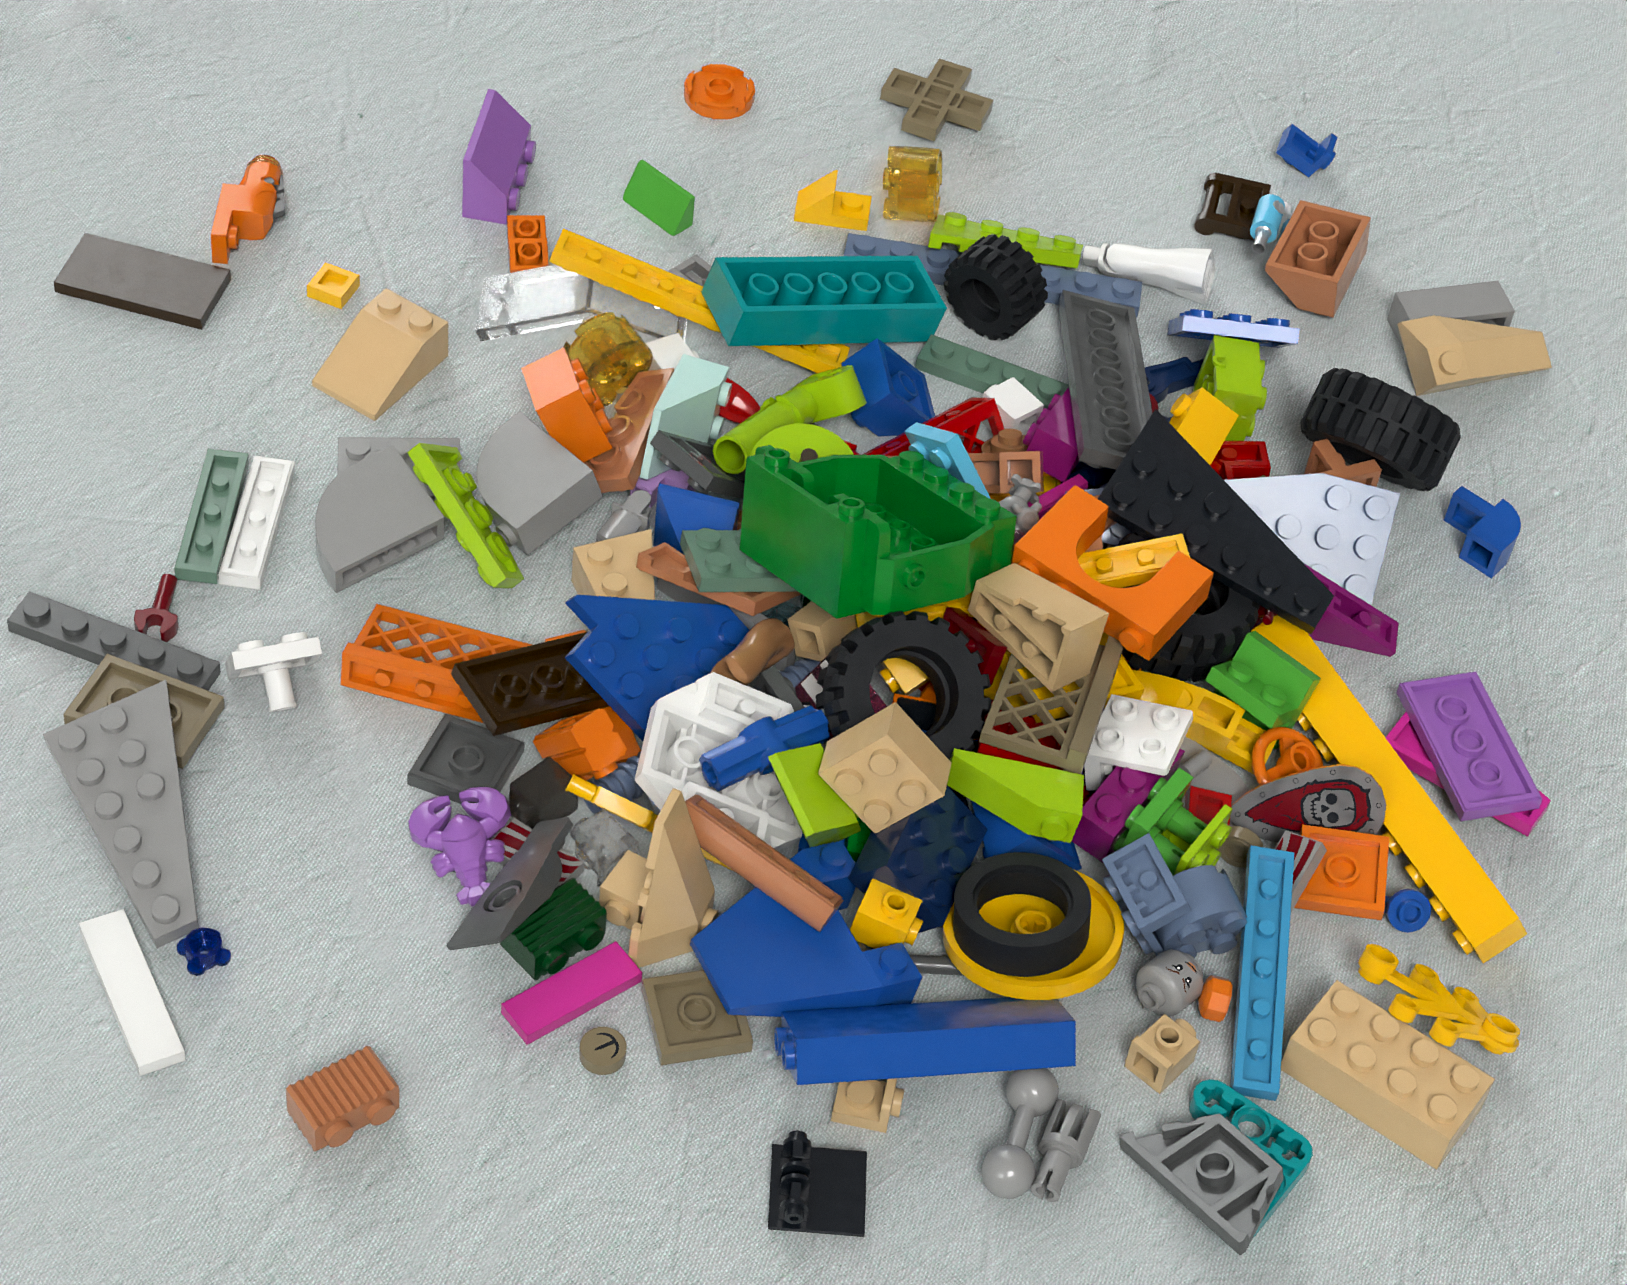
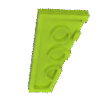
M947 212L945 215L939 214L930 233L928 248L941 249L942 242L958 246L959 252H964L983 236L986 238L988 235L996 234L999 238L1003 235L1009 237L1011 242L1017 241L1020 243L1022 249L1026 252L1029 251L1034 256L1033 260L1035 263L1077 269L1083 248L1082 244H1077L1076 239L1069 236L1055 235L1054 238L1040 236V232L1032 228L1020 227L1018 231L1003 228L1004 225L994 220H982L981 223L967 220V216L956 212Z
M418 443L408 451V455L415 464L413 466L414 473L421 482L430 487L436 497L434 503L441 513L451 520L458 531L456 533L458 542L465 550L471 552L479 564L477 570L481 578L488 585L493 586V588L510 589L524 580L504 538L497 532L490 530L489 526L492 525V520L494 519L487 506L474 498L472 491L477 488V485L471 474L467 472L463 474L460 471L457 463L463 458L458 448Z

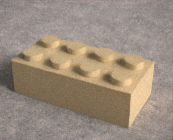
M1338 980L1334 982L1290 1037L1281 1062V1070L1436 1170L1482 1109L1495 1080L1407 1023L1396 1019L1389 1012Z

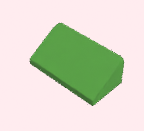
M643 159L640 160L624 191L623 200L672 236L692 226L695 196Z

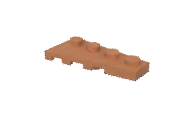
M674 368L639 372L615 404L614 408L617 413L609 419L613 430L607 433L612 449L584 462L593 470L601 493L634 490L641 473L653 410L670 380Z

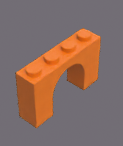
M1074 485L1014 545L1012 564L1016 563L1109 612L1103 632L1117 639L1126 650L1137 653L1149 661L1208 598L1214 572L1178 550L1154 577L1139 586L1116 588L1095 581L1085 573L1078 559L1104 533L1109 506Z

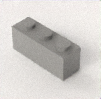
M1499 281L1395 292L1387 321L1404 350L1397 325L1400 322L1435 315L1510 327L1515 310Z

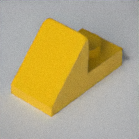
M838 170L830 172L798 191L794 221L867 231L872 196L835 191Z

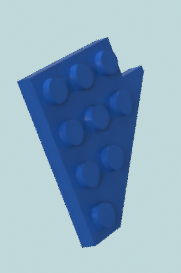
M575 595L565 602L589 628V631L568 653L565 659L642 741H644L650 710L655 702L710 674L712 668L731 653L749 632V629L727 605Z

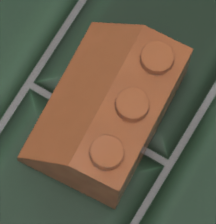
M1300 200L1265 265V271L1298 309L1334 318L1367 252L1371 217Z

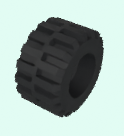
M991 234L986 238L983 236L948 265L949 268L945 271L944 275L946 278L944 290L949 294L946 297L949 304L955 309L953 312L964 321L965 326L969 329L973 328L976 334L982 337L987 335L991 340H997L998 338L1005 340L1018 332L1046 305L1044 301L1047 300L1048 292L1044 289L1047 286L1046 278L1041 275L1043 270L1033 260L1034 256L1029 251L1026 252L1022 249L1020 243L1017 241L1011 242L1009 237L1003 235L998 238L996 234Z

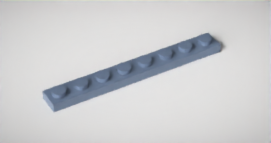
M848 233L844 256H918L933 284L944 285L946 281L944 275L945 271L949 268L948 265L963 252L944 248H928V246L904 241ZM1040 265L1043 270L1041 275L1046 278L1047 286L1044 288L1048 292L1045 303L1058 305L1062 290L1133 307L1137 318L1140 308L1142 282Z

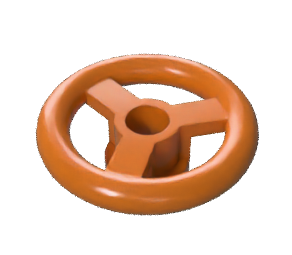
M1275 727L1266 730L1256 740L1252 751V768L1259 785L1285 775L1324 766L1314 744L1302 733L1288 727ZM1279 740L1280 758H1278L1275 767L1266 770L1264 761L1266 749L1271 742Z

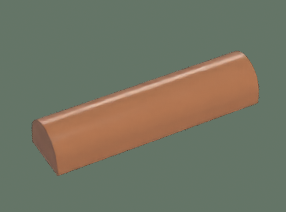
M694 795L685 801L702 849L818 932L823 930L844 901L843 897L700 795Z

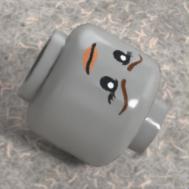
M1174 949L1162 951L1144 964L1137 972L1136 987L1140 1002L1144 1007L1158 1015L1166 1014L1170 1017L1179 1014L1196 1001L1202 993L1203 972L1201 966L1194 957L1187 953Z

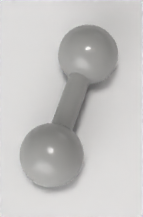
M1047 1068L1015 1070L1007 1081V1100L1016 1111L1007 1144L992 1149L984 1158L981 1168L985 1186L991 1193L1000 1198L1013 1199L1022 1196L1033 1184L1035 1165L1031 1156L1025 1151L1034 1117L1042 1116L1054 1107L1059 1094L1057 1080Z

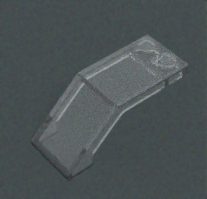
M555 264L484 278L475 328L480 341L583 322L641 344L642 348L644 343L679 333L685 342L686 318L675 316L667 310L639 301L633 296L611 287L603 286L592 279L575 272H569Z

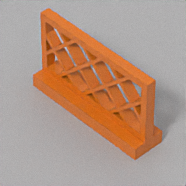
M376 604L354 644L348 642L342 652L340 685L484 723L452 677L451 672L454 664L531 646L532 644ZM381 621L399 625L400 628L383 632L379 624ZM431 633L438 635L440 638L423 642L419 635ZM408 638L413 646L396 650L392 642ZM469 643L479 646L480 649L464 653L460 646ZM377 646H382V648L384 649V651H380V650H376V649H372V648H373V647H377ZM449 649L453 654V657L437 661L432 653ZM421 656L425 662L414 660L412 658Z

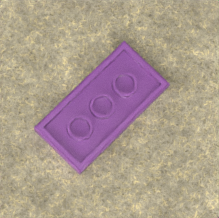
M1476 671L1399 684L1396 693L1460 822L1539 809L1543 799Z

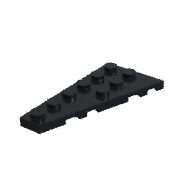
M1155 409L1098 497V500L1109 506L1107 517L1146 540L1183 534L1190 558L1214 572L1213 578L1312 635L1334 595Z

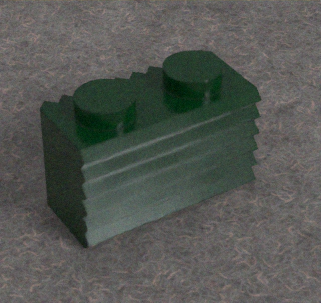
M571 878L555 888L551 897L500 942V945L534 980H538L541 975L545 976L547 972L555 974L560 971L568 962L569 957H574L577 952H581L583 949L585 951L594 949L604 938L607 912L605 907L600 905L599 901H595L593 895H589L587 889H583L581 883H578L576 878Z

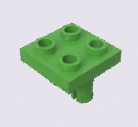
M1178 768L1168 781L1161 777L1148 795L1147 799L1150 802L1147 806L1143 807L1138 804L1126 820L1124 826L1128 829L1121 835L1113 850L1116 852L1149 833L1174 876L1179 861L1185 852L1161 834L1163 831L1169 830L1192 845L1207 826L1206 823L1183 807L1184 803L1182 800L1194 777L1181 768Z

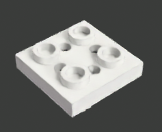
M306 632L284 635L280 637V642L270 646H264L263 640L238 644V649L230 654L225 663L228 680L263 675L269 702V712L296 708L297 704L294 700L289 670L313 665L322 655L319 637L307 639Z

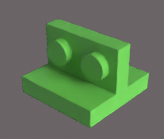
M1256 631L1247 633L1232 661L1213 666L1205 681L1216 688L1215 694L1225 697L1245 709L1242 718L1264 730L1275 727L1293 728L1321 680L1319 676ZM1279 740L1276 741L1273 749L1280 747Z

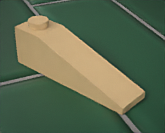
M1435 315L1403 321L1397 324L1416 396L1552 368L1544 336L1540 331Z
M675 788L671 790L655 820L645 865L650 870L644 887L639 893L637 905L643 907L640 918L642 924L635 922L630 935L628 956L638 968L692 952L693 949L690 946L691 939L717 919L719 914L718 910L713 909L715 888L682 791Z

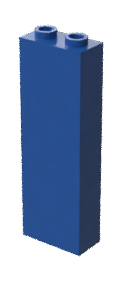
M1005 997L781 1012L782 1027L774 1029L776 1055L782 1056L783 1069L791 1072L797 1085L1076 1066V1021L1057 999L1023 1000Z

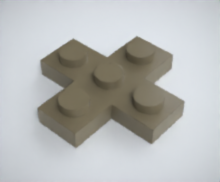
M940 58L928 78L894 68L882 87L880 97L882 100L909 108L902 120L901 131L935 141L946 121L980 131L993 106V99L965 91L971 79V68Z

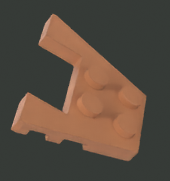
M742 510L739 511L737 530L741 529ZM666 542L638 553L636 568L751 616H755L801 595L800 592H699L685 556Z

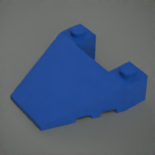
M842 841L802 849L790 859L843 897L844 901L821 932L815 930L755 887L695 935L690 942V946L728 1015L781 1017V1012L911 1004L922 980L919 970L902 942L862 952L841 916L839 910L848 908L856 886L848 879L855 866V862Z

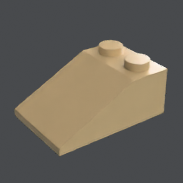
M385 288L360 310L313 378L312 386L375 421L448 357V321Z

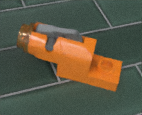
M269 155L254 157L247 164L244 177L239 185L222 184L211 230L212 263L228 264L231 249L238 248L239 239H264L272 226L273 219L285 215L283 171L280 163L274 157Z

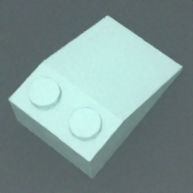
M686 354L682 355L653 410L640 478L648 480L672 469L659 459L662 453L650 444L658 430L710 444L712 439L717 440L720 438L725 419L718 416L720 406L726 407L732 389V384L726 382L729 367Z

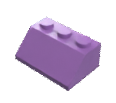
M488 89L463 158L462 217L506 225L507 215H510L511 210L517 211L520 201L519 186L525 187L528 177V165L526 164L527 162L533 163L536 141H531V125L493 89Z

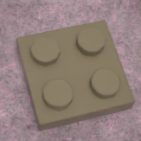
M704 970L642 980V993L661 1066L752 1052L753 1039L747 1017L745 1015L727 1014Z

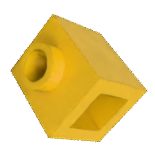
M872 878L857 910L850 931L856 941L874 949L901 942L913 946L923 923V920L916 917L922 900Z

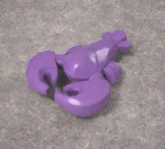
M475 787L459 792L461 805L469 816L457 814L450 820L452 807L448 806L451 802L449 796L446 795L437 796L422 802L413 810L408 821L412 841L422 847L442 852L436 854L430 861L433 864L432 867L436 871V875L443 877L455 871L461 886H464L456 894L460 905L468 903L471 907L474 906L489 887L490 883L485 882L487 880L486 863L504 861L503 854L505 853V848L503 846L505 843L501 840L490 839L509 820L511 816L509 802L498 790L489 787Z

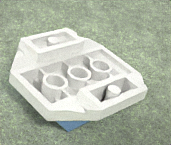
M715 672L655 702L650 710L635 776L636 783L648 795L655 814L659 815L671 790L675 788L682 791L685 801L694 795H700L775 850L794 845L802 837V830L774 772L767 775H760L758 772L743 781L717 792L715 788L708 785L702 774L699 762L702 754L737 738L741 731L757 720L768 716L777 720L793 713L794 710L791 704Z

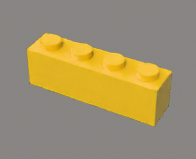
M1202 387L1189 395L1182 394L1175 401L1170 410L1173 417L1169 423L1211 465L1239 415Z

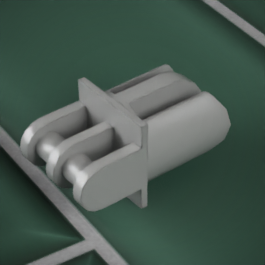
M637 490L631 494L623 505L613 501L611 516L597 532L596 542L648 530L651 495L647 491Z

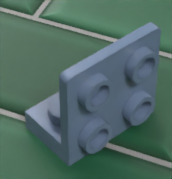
M1148 833L1102 859L1110 874L1104 877L1103 881L1115 902L1120 906L1123 912L1121 913L1133 936L1138 940L1144 953L1148 955L1154 951L1157 956L1164 950L1155 931L1192 910L1154 840Z

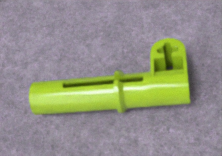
M847 365L813 374L784 394L775 396L776 399L772 397L766 399L758 412L717 439L713 446L714 459L723 471L730 474H739L746 469V459L750 456L754 446L768 432L788 424H810L834 418L864 406L867 402L853 366Z

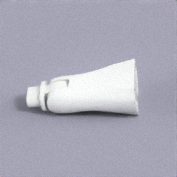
M1103 243L1101 248L1086 245L1083 252L1084 264L1098 267L1099 273L1106 276L1140 281L1142 284L1157 286L1206 305L1210 296L1216 268L1212 249H1156L1124 243L1113 244L1110 247L1108 243Z

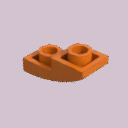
M507 215L510 274H548L545 215Z

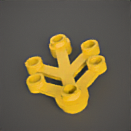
M1376 944L1366 945L1358 960L1360 966L1358 973L1365 980L1373 984L1380 985L1384 980H1387L1418 998H1411L1400 993L1396 994L1388 1008L1390 1014L1396 1019L1405 1023H1412L1417 1014L1437 1017L1429 1030V1035L1436 1042L1444 1046L1452 1047L1458 1038L1479 1041L1486 1050L1494 1054L1501 1055L1504 1052L1513 1053L1519 1046L1518 1036L1520 1035L1518 1026L1502 1015L1496 1013L1488 1014L1473 992L1462 987H1455L1452 994H1450L1439 980L1438 974L1422 964H1416L1409 977L1395 970L1399 960L1391 951Z

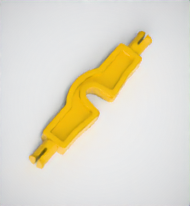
M573 774L565 791H569L653 833L655 820L658 817L654 812ZM701 848L705 859L732 870Z

